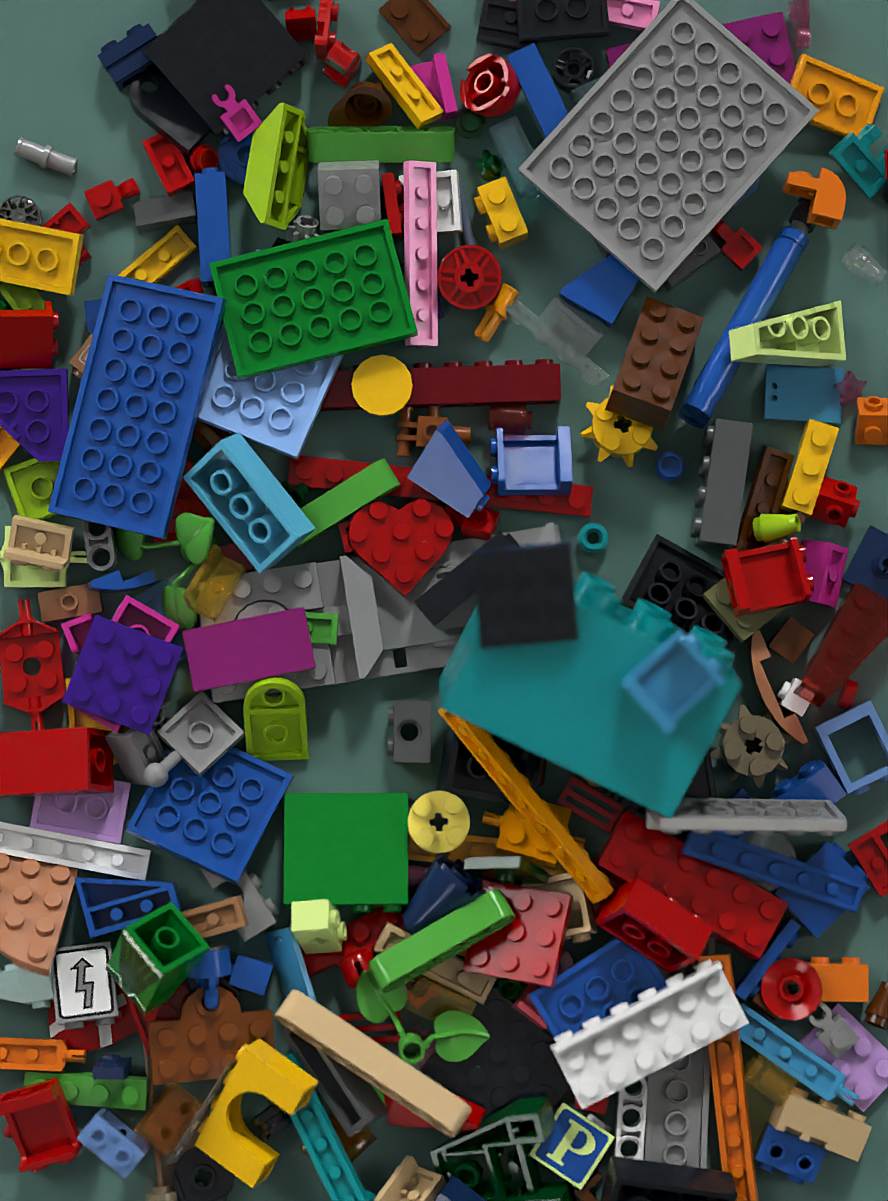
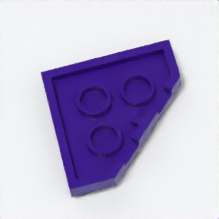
M68 370L0 371V426L39 462H60L69 430Z

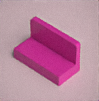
M445 52L433 54V61L410 66L444 110L441 118L432 123L457 118L458 109Z
M803 539L801 544H803L807 556V561L804 563L807 574H811L814 582V592H811L812 596L807 602L837 608L848 548L831 542Z

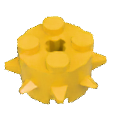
M609 397L600 404L587 402L585 406L593 416L591 426L580 434L583 438L593 439L595 445L600 448L597 461L602 462L609 456L623 458L629 468L633 467L634 455L639 453L642 448L653 451L657 450L658 446L651 438L653 427L605 410ZM618 420H623L624 423L629 424L626 433H622L620 428L615 429L614 425L618 423Z

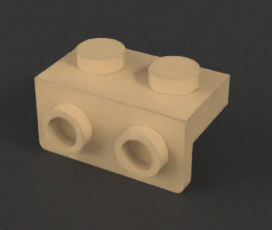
M14 515L8 547L5 549L3 557L11 559V562L17 565L25 566L31 563L41 565L43 570L50 572L63 570L70 562L75 527Z
M407 1155L395 1169V1172L384 1187L378 1192L374 1201H434L446 1185V1181L443 1175L420 1168L414 1157Z

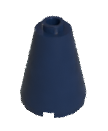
M449 852L439 853L435 857L402 914L404 920L402 924L412 935L486 893V890L480 891L478 888L482 884L480 879L464 870V862L460 859H457L455 862L448 859L451 854Z

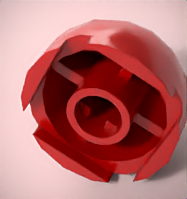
M486 54L477 58L469 65L467 71L470 73L466 81L462 79L460 83V98L463 105L483 117H498L511 110L518 101L521 92L517 74L511 64L502 57Z

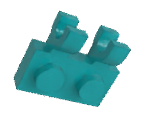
M868 123L860 130L858 137L854 133H848L828 154L863 195L871 198L887 180L884 150L888 149V146L886 145L878 153L877 159L871 154L867 148L878 140L883 133L876 125L871 126Z

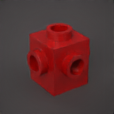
M824 476L813 513L810 517L845 528L849 517L855 518L860 505V501L856 500L858 487L850 485L845 481H837Z

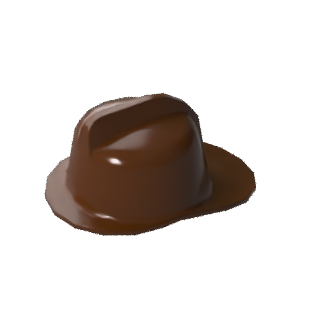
M364 81L353 85L348 93L329 112V127L380 126L391 115L392 103L388 95L382 90V84L379 81L376 83Z

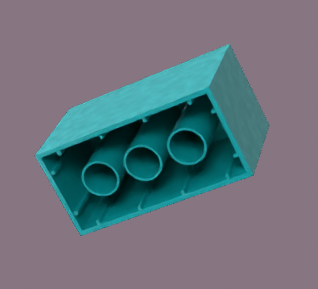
M582 571L577 583L574 582L578 640L481 649L476 605L439 678L442 709L662 815L672 818L742 686L739 677L731 665L735 655L725 649L727 642L709 630L696 625L693 626L690 633L704 646L700 651L707 659L713 656L725 669L721 675L726 683L722 686L717 684L675 721L677 726L667 734L623 685L622 679L678 631L679 628L669 622L672 616L669 612L641 598H638L633 610L621 605L622 600L613 594L616 590L615 586L592 573Z

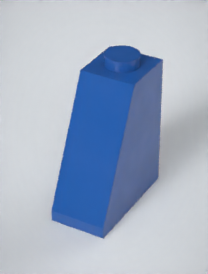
M609 255L563 287L558 299L611 329L639 279L615 257Z
M445 420L433 434L407 478L469 518L475 509L479 512L482 511L490 499L486 493L492 484L453 426Z

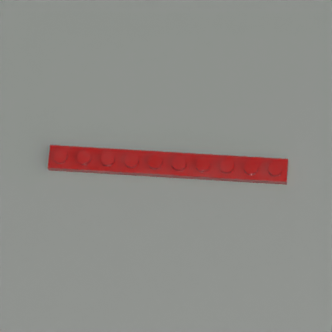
M302 455L299 456L298 460L290 457L288 482L293 485L304 483L308 488L331 490L373 463ZM389 465L400 486L385 496L443 502L407 478L413 467ZM486 475V477L491 483V476ZM492 484L486 493L490 499L484 507L590 518L594 486L572 484L571 495L497 496V484Z

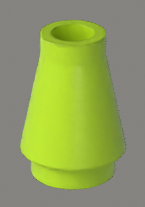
M761 513L760 517L753 519V531L758 542L764 541L767 544L792 533L800 532L801 522L798 514Z

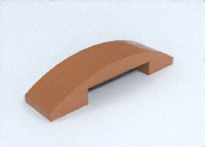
M758 630L749 637L748 641L749 668L757 696L765 711L769 712L773 717L775 725L784 734H788L793 738V741L797 744H804L808 740L796 713L786 717L783 716L760 661L771 657L760 630Z

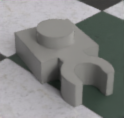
M820 1002L819 1007L823 1010L822 1016L816 1019L810 1014L806 1018L813 1026L821 1028L815 1035L829 1052L838 1059L857 1043L860 1038L839 1014L832 1018L830 1008L823 1002Z

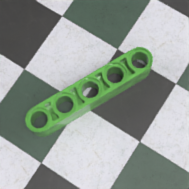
M416 126L311 127L306 130L307 161L312 163L379 160V163H403L409 160L450 162L455 159V129L449 126H423L419 129Z
M386 459L378 460L300 508L316 529L289 554L353 516L365 505L372 504L399 487L400 483Z
M500 889L491 890L377 955L369 961L368 967L383 993L391 992L505 927L515 919V914Z

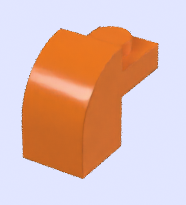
M821 168L816 178L805 171L789 172L784 181L782 193L811 200L806 223L836 230L842 221L846 204L845 187L839 177L826 168Z

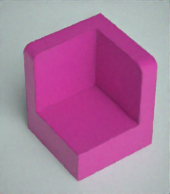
M88 613L61 624L72 653H81L95 618L93 614Z

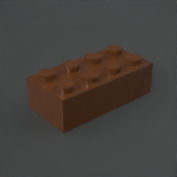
M646 297L605 410L663 431L673 408L704 317Z

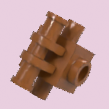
M404 406L400 410V422H396V428L400 429V434L395 435V441H398L397 457H411L410 443H416V450L425 449L437 428L445 420L448 421L449 419L447 417H440L439 406H428L427 416H418V422H412L413 407ZM453 426L463 443L470 445L471 427ZM410 430H417V435H410Z

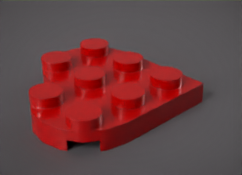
M425 499L410 502L400 510L390 504L375 501L372 504L365 505L355 513L349 523L348 537L350 547L357 557L399 594L405 597L446 551L452 539L454 526L442 507Z

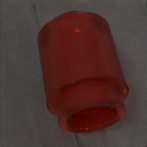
M497 403V406H490L488 430L496 431V428H503V434L525 435V429L531 430L532 411H526V405Z

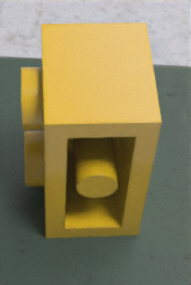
M506 176L477 187V197L474 198V202L479 214H485L489 225L485 226L491 243L496 242L499 250L526 240L528 238V229Z

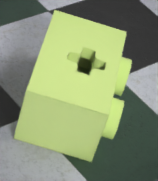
M329 899L292 902L291 932L305 954L342 952V940L347 939L346 923L341 921L339 911L334 909Z

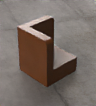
M790 616L784 621L766 646L768 650H774L789 663H794L815 635Z

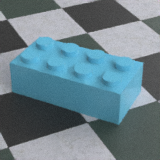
M240 433L221 440L183 476L184 480L258 573L277 565L316 529Z

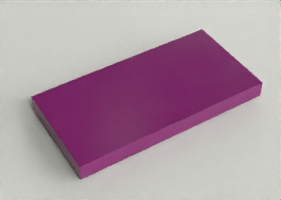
M305 607L182 631L194 692L316 668Z

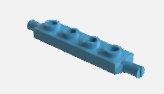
M742 1003L740 1005L749 1022L739 1028L742 1041L827 1101L838 1096L851 1107L855 1102L845 1096V1094L854 1100H857L859 1095H856L844 1086L846 1075Z

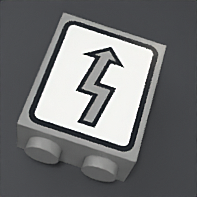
M108 941L57 948L51 967L56 1024L65 1025V1030L84 1028V1022L96 1021V1026L115 1024L114 1018L122 1017V1011L118 1010L116 982L105 969L115 949L114 943Z

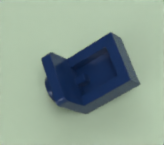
M105 1055L93 1066V1079L124 1080L127 1075L132 1076V1058L121 1057L120 1055Z

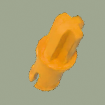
M505 283L502 284L491 305L485 307L486 313L474 331V335L479 340L489 342L501 321L507 319L506 313L519 295L515 288Z

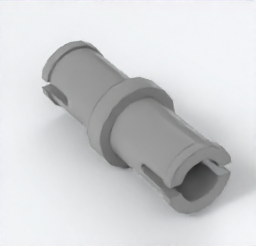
M20 137L14 153L15 156L38 163L42 169L48 167L68 174L71 177L78 164V158L55 151L53 146L46 145L44 147Z

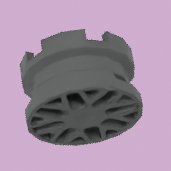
M23 195L8 197L2 202L0 218L37 226L43 225L41 210L32 199Z

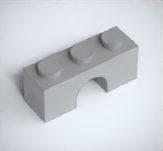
M200 868L212 889L223 882H229ZM245 869L238 883L244 893L243 904L249 922L248 926L237 928L244 942L276 923L278 920L275 915L279 914L272 899L269 897L265 900L259 889L263 887V884L254 871L249 873L247 869Z

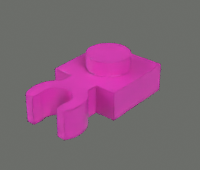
M226 84L223 87L228 93L227 100H219L216 94L211 95V100L216 106L225 109L226 112L219 118L236 141L240 142L257 129L262 121L246 99H242L238 103L235 101L234 89Z

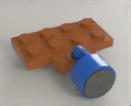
M206 942L210 946L209 951L186 977L195 979V989L184 996L179 1007V1018L148 1021L151 1083L153 1085L218 1079L228 1063L237 1061L235 1057L244 1044L250 1045L259 1038L275 1049L273 1011L265 1009L241 1012L239 1002L229 990L219 986V977L232 973L230 946L226 943Z

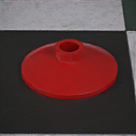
M785 958L776 961L766 970L767 972L761 981V995L765 1005L773 1014L786 1020H800L809 1016L817 1009L822 999L823 987L819 974L810 964L797 958ZM790 982L798 984L799 991L797 993L789 989Z

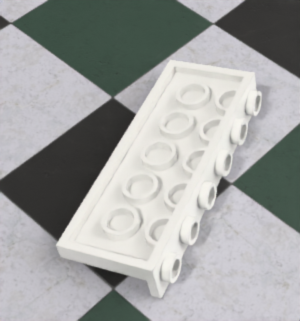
M710 958L693 966L695 972L685 977L683 973H679L665 981L668 986L656 991L655 987L647 989L638 995L640 1000L631 1005H628L627 1001L620 1003L610 1009L611 1015L603 1019L595 1016L582 1023L584 1029L574 1034L571 1030H568L554 1038L556 1043L551 1045L550 1048L581 1109L749 1023L721 969L723 967L719 961L711 962Z

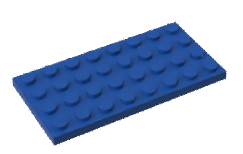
M108 274L48 512L166 540L226 305L224 298Z

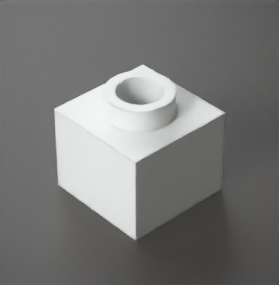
M797 678L792 679L790 683L785 681L777 694V697L781 699L778 703L779 707L791 714L796 713L798 718L803 717L817 690Z

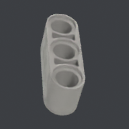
M82 520L89 565L100 573L111 572L118 563L113 527L106 526V530L102 535L94 536L91 533L93 522ZM102 550L108 551L110 554L109 563L105 566H98L95 562L96 554Z

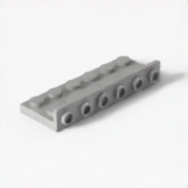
M682 798L672 818L646 807L645 825L647 829H662L663 832L669 834L681 833V830H693V832L698 834H711L712 830H724L725 833L738 835L742 834L743 830H748L762 835H772L774 831H786V833L791 835H804L805 831H817L820 835L832 836L836 832H846L847 819L830 800Z

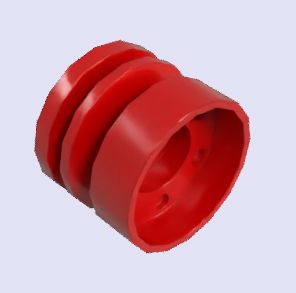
M463 245L453 249L443 258L438 269V285L442 295L450 304L461 309L474 310L486 306L496 297L502 284V270L498 259L490 250L479 245ZM471 268L472 273H478V279L474 280L473 286H468L467 281L461 280V276L466 274V269Z

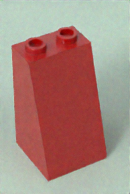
M91 727L0 733V798L114 793L113 753L105 739L106 734L112 731Z

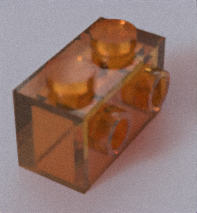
M170 1083L132 1132L160 1155L167 1156L169 1153L173 1154L203 1103L179 1083Z

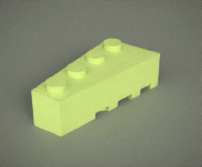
M841 300L729 330L731 361L822 367L845 361L846 351Z

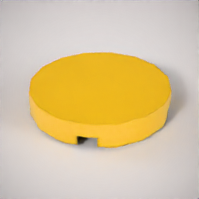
M387 355L371 356L361 362L354 372L351 383L353 397L357 404L367 413L380 417L394 415L404 408L410 400L413 389L411 374L405 364L395 357Z

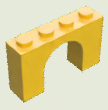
M260 1038L250 1045L244 1044L236 1054L235 1059L238 1062L225 1076L222 1082L225 1087L213 1099L210 1105L212 1112L200 1124L197 1130L200 1135L194 1144L251 1188L256 1187L268 1178L280 1154L247 1128L241 1113V1102L244 1093H260L292 1116L307 1105L319 1082Z

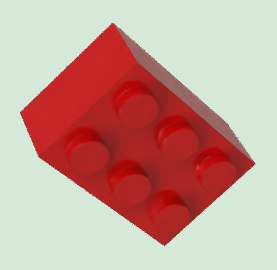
M638 877L615 889L607 897L595 921L600 927L669 974L697 961L713 930L704 923L700 916L689 913L680 907L675 899L664 896L654 889L653 884Z

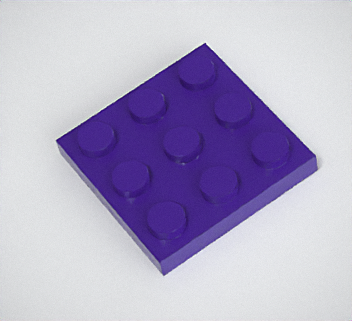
M95 615L62 702L150 735L184 648Z

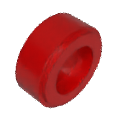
M845 679L837 701L838 708L848 710L852 707L858 689L857 681Z

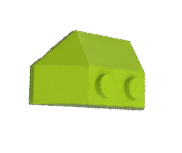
M279 103L252 134L243 194L259 222L278 230H286L288 223L294 219L301 209L309 163L306 150L307 127L304 123L306 119L305 111L286 103Z

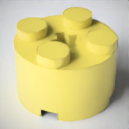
M432 791L424 794L415 801L408 816V829L411 837L418 846L432 853H446L454 850L465 840L470 828V816L467 807L460 798L446 791ZM441 813L442 818L448 820V824L443 825V831H436V826H430V820L435 819V814Z

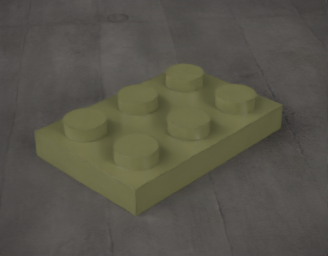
M772 541L770 543H767L765 546L775 545L778 543L776 541ZM725 577L702 596L741 644L788 607L735 617Z

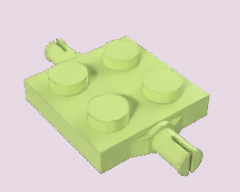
M5 526V541L0 551V563L4 570V587L65 588L67 587V570L70 563L88 564L87 557H77L87 556L86 551H71L70 562L63 570L58 572L46 571L41 568V565L31 563L25 566L14 564L11 562V559L3 557L4 551L8 547L11 526Z

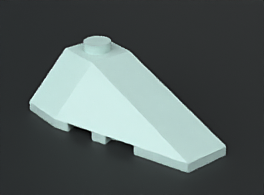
M14 964L5 965V970L0 968V999L28 1005L32 1004V1009L51 1007V1001H54L51 971L49 976H45Z

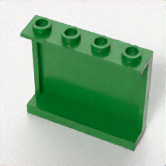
M284 793V907L291 908L290 912L292 913V902L329 899L334 909L338 910L339 913L340 908H352L353 913H370L371 908H383L385 913L402 912V908L408 905V793Z

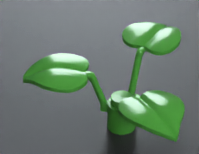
M191 513L180 514L175 521V533L178 540L158 543L144 542V534L113 527L119 550L126 558L133 561L142 558L143 549L181 546L180 552L182 557L186 561H191L192 564L173 581V587L167 585L162 588L161 604L166 617L180 625L181 632L194 629L197 622L196 603L190 592L184 587H180V583L196 567L201 566L207 557L217 552V542L212 535L214 519L200 517Z
M366 970L360 975L356 988V998L361 1013L373 1023H381L390 1015L401 1037L398 1042L401 1056L399 1058L408 1064L420 1062L424 1057L425 1049L429 1048V1044L433 1040H436L435 1049L440 1057L446 1061L459 1062L473 1055L490 1038L488 1031L478 1019L459 1010H450L438 1015L434 1020L436 1034H431L425 1041H422L421 1037L415 1033L406 1034L395 1014V1011L401 1010L407 1002L408 991L406 985L404 984L391 992L383 993L371 970ZM373 1086L385 1105L384 1093Z

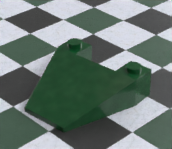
M549 1096L519 1099L482 1120L478 1130L463 1131L456 1135V1137H452L430 1151L435 1172L443 1175L446 1184L454 1175L486 1201H576L573 1186L570 1182L542 1183L536 1159L529 1155L533 1149L532 1143L546 1142L556 1125Z

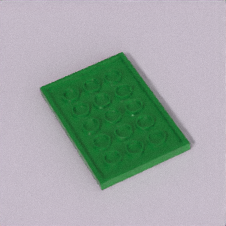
M388 219L209 263L217 297L226 300L223 321L239 381L418 336Z

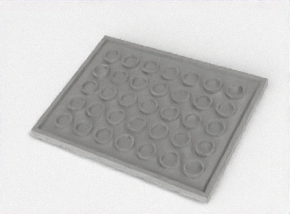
M671 0L518 168V172L656 293L814 118L819 109L694 0Z

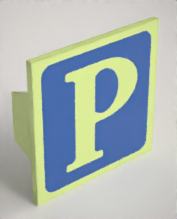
M562 1103L554 1115L556 1125L546 1142L536 1143L529 1155L581 1190L615 1137L565 1103Z

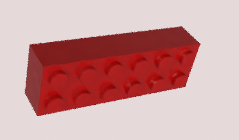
M627 810L621 814L594 866L607 877L621 885L637 877L649 881L658 892L675 899L679 906L689 913L700 916L704 923L713 929L710 937L750 960L759 959L789 904L729 869L681 853L684 845L683 842L663 832L661 829H647L646 821Z

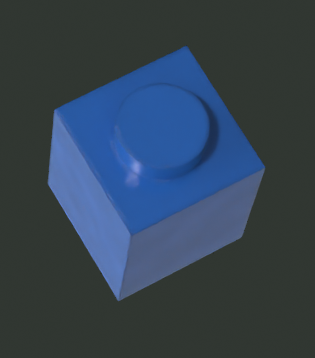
M239 953L237 959L231 958L232 973L227 975L230 977L228 984L264 996L275 964Z

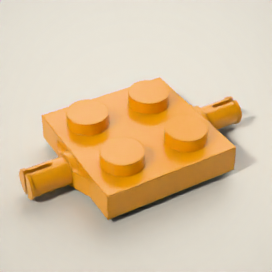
M512 803L509 804L503 816L487 811L484 812L482 824L499 828L496 852L509 856H521L530 862L555 868L557 863L556 857ZM548 803L552 814L568 828L572 809ZM570 835L578 846L584 848L585 838Z

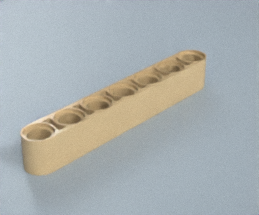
M291 990L274 1015L276 1020L283 1026L450 1137H456L472 1112L471 1107L463 1100L300 991Z

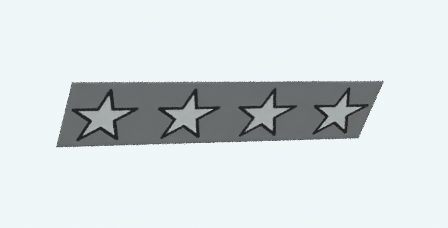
M238 1061L227 1064L166 1165L178 1161L209 1111L213 1099L223 1088L224 1084L222 1082L225 1076L236 1066Z

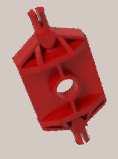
M31 599L17 600L20 618L0 633V663L4 691L3 703L27 712L31 719L32 731L44 730L43 715L45 711L61 701L66 692L60 635L58 629L35 621V617H32ZM30 658L38 659L41 664L39 673L33 676L28 675L24 669L26 661Z

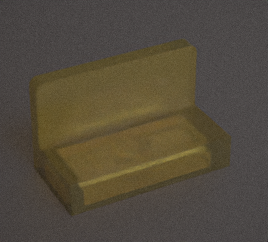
M213 545L206 560L203 561L183 594L188 608L215 622L246 572L245 566L223 556L221 548Z
M420 975L415 978L408 992L404 1008L434 1022L438 1015L450 1010H459L472 1015L477 1004L473 999Z

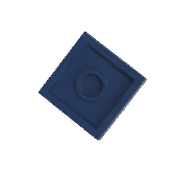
M870 525L848 565L842 581L888 604V534Z

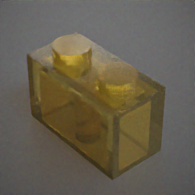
M761 1053L758 1058L753 1056L744 1068L746 1073L745 1081L780 1107L798 1083L796 1078Z

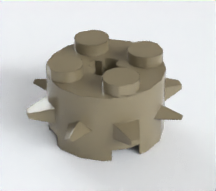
M745 704L740 705L738 719L730 724L722 723L718 731L722 734L719 741L720 746L710 752V757L723 759L724 764L729 768L728 782H733L740 775L744 777L751 776L756 786L761 788L763 787L766 773L771 772L774 768L783 771L787 770L788 766L781 757L784 752V745L792 741L793 738L788 734L780 733L779 728L773 723L774 719L769 712L763 717L759 715L752 716ZM755 739L758 742L756 744L758 751L748 754L745 751L748 748L744 745L745 741Z

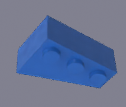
M74 878L90 938L122 930L124 927L171 901L180 912H184L176 882Z

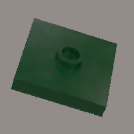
M521 856L469 857L464 862V870L483 880L499 884L547 883L548 872Z

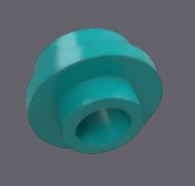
M587 524L578 534V543L582 550L587 553H599L608 544V533L600 524ZM595 533L599 537L598 543L590 544L587 540L588 535Z

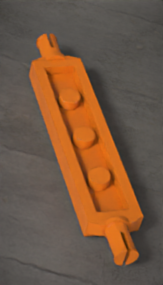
M0 1037V1069L64 1071L67 1062L85 1063L86 1057H74V1055L85 1056L86 1050H69L66 1039Z

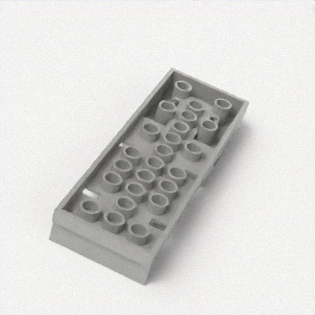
M554 522L547 523L545 527L508 532L520 546L561 542L559 527L554 525ZM471 538L450 542L446 551L405 597L399 594L358 557L348 558L347 556H340V560L268 569L261 573L255 571L194 581L201 627L299 607H305V612L339 614L337 647L329 646L328 644L312 643L316 668L273 676L289 679L297 684L301 690L443 668L446 666L477 605L476 593L434 627L415 605L414 601L473 554L472 550L479 549L487 541ZM405 647L407 666L395 668L393 649ZM258 680L211 689L213 703L219 704L244 700L248 688ZM274 688L265 692L268 696L282 694L281 691Z

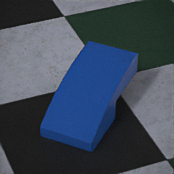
M119 570L90 581L87 586L90 591L118 593L153 585L156 579L152 570L123 581Z

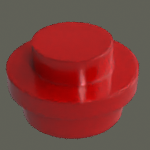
M200 144L195 146L190 154L192 170L195 173H202V170L205 168H216L218 165L217 152L209 145Z

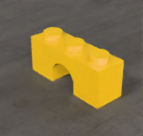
M809 419L805 423L796 451L798 452L790 478L787 480L779 509L788 512H803L806 519L812 515L839 431L838 427L813 419Z

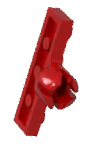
M380 908L346 924L347 939L342 940V952L305 954L300 946L309 978L332 967H339L346 984L350 988L356 989L360 978L359 971L370 970L368 963L375 957L373 948L387 921L406 930L402 924L404 922L402 918L403 911L400 913H385L383 908Z

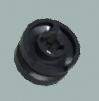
M569 47L558 53L553 62L552 69L555 85L561 91L568 94L583 92L590 86L595 72L593 57L580 47ZM576 65L579 73L571 75L568 69Z
M275 1103L250 1120L254 1127H259L261 1130L260 1136L264 1141H267L270 1136H275L293 1123L289 1113Z

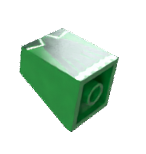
M171 901L124 927L105 969L144 1015L168 1001L209 951L210 946Z

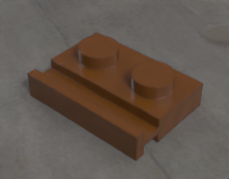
M389 0L379 8L381 16L417 57L437 42L443 34L451 30L449 23L429 0Z

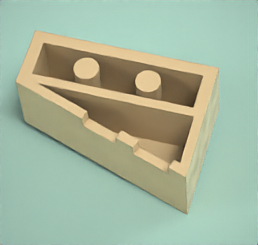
M792 1086L790 1090L782 1087L768 1121L775 1129L782 1132L787 1131L804 1141L813 1142L829 1151L854 1161H859L872 1129L869 1124L865 1123L867 1117L852 1110H849L847 1115L836 1110L837 1104L824 1098H820L819 1103L808 1098L809 1092Z

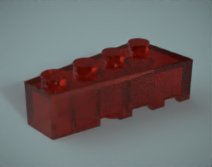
M856 581L845 594L793 693L820 708L888 636V599Z

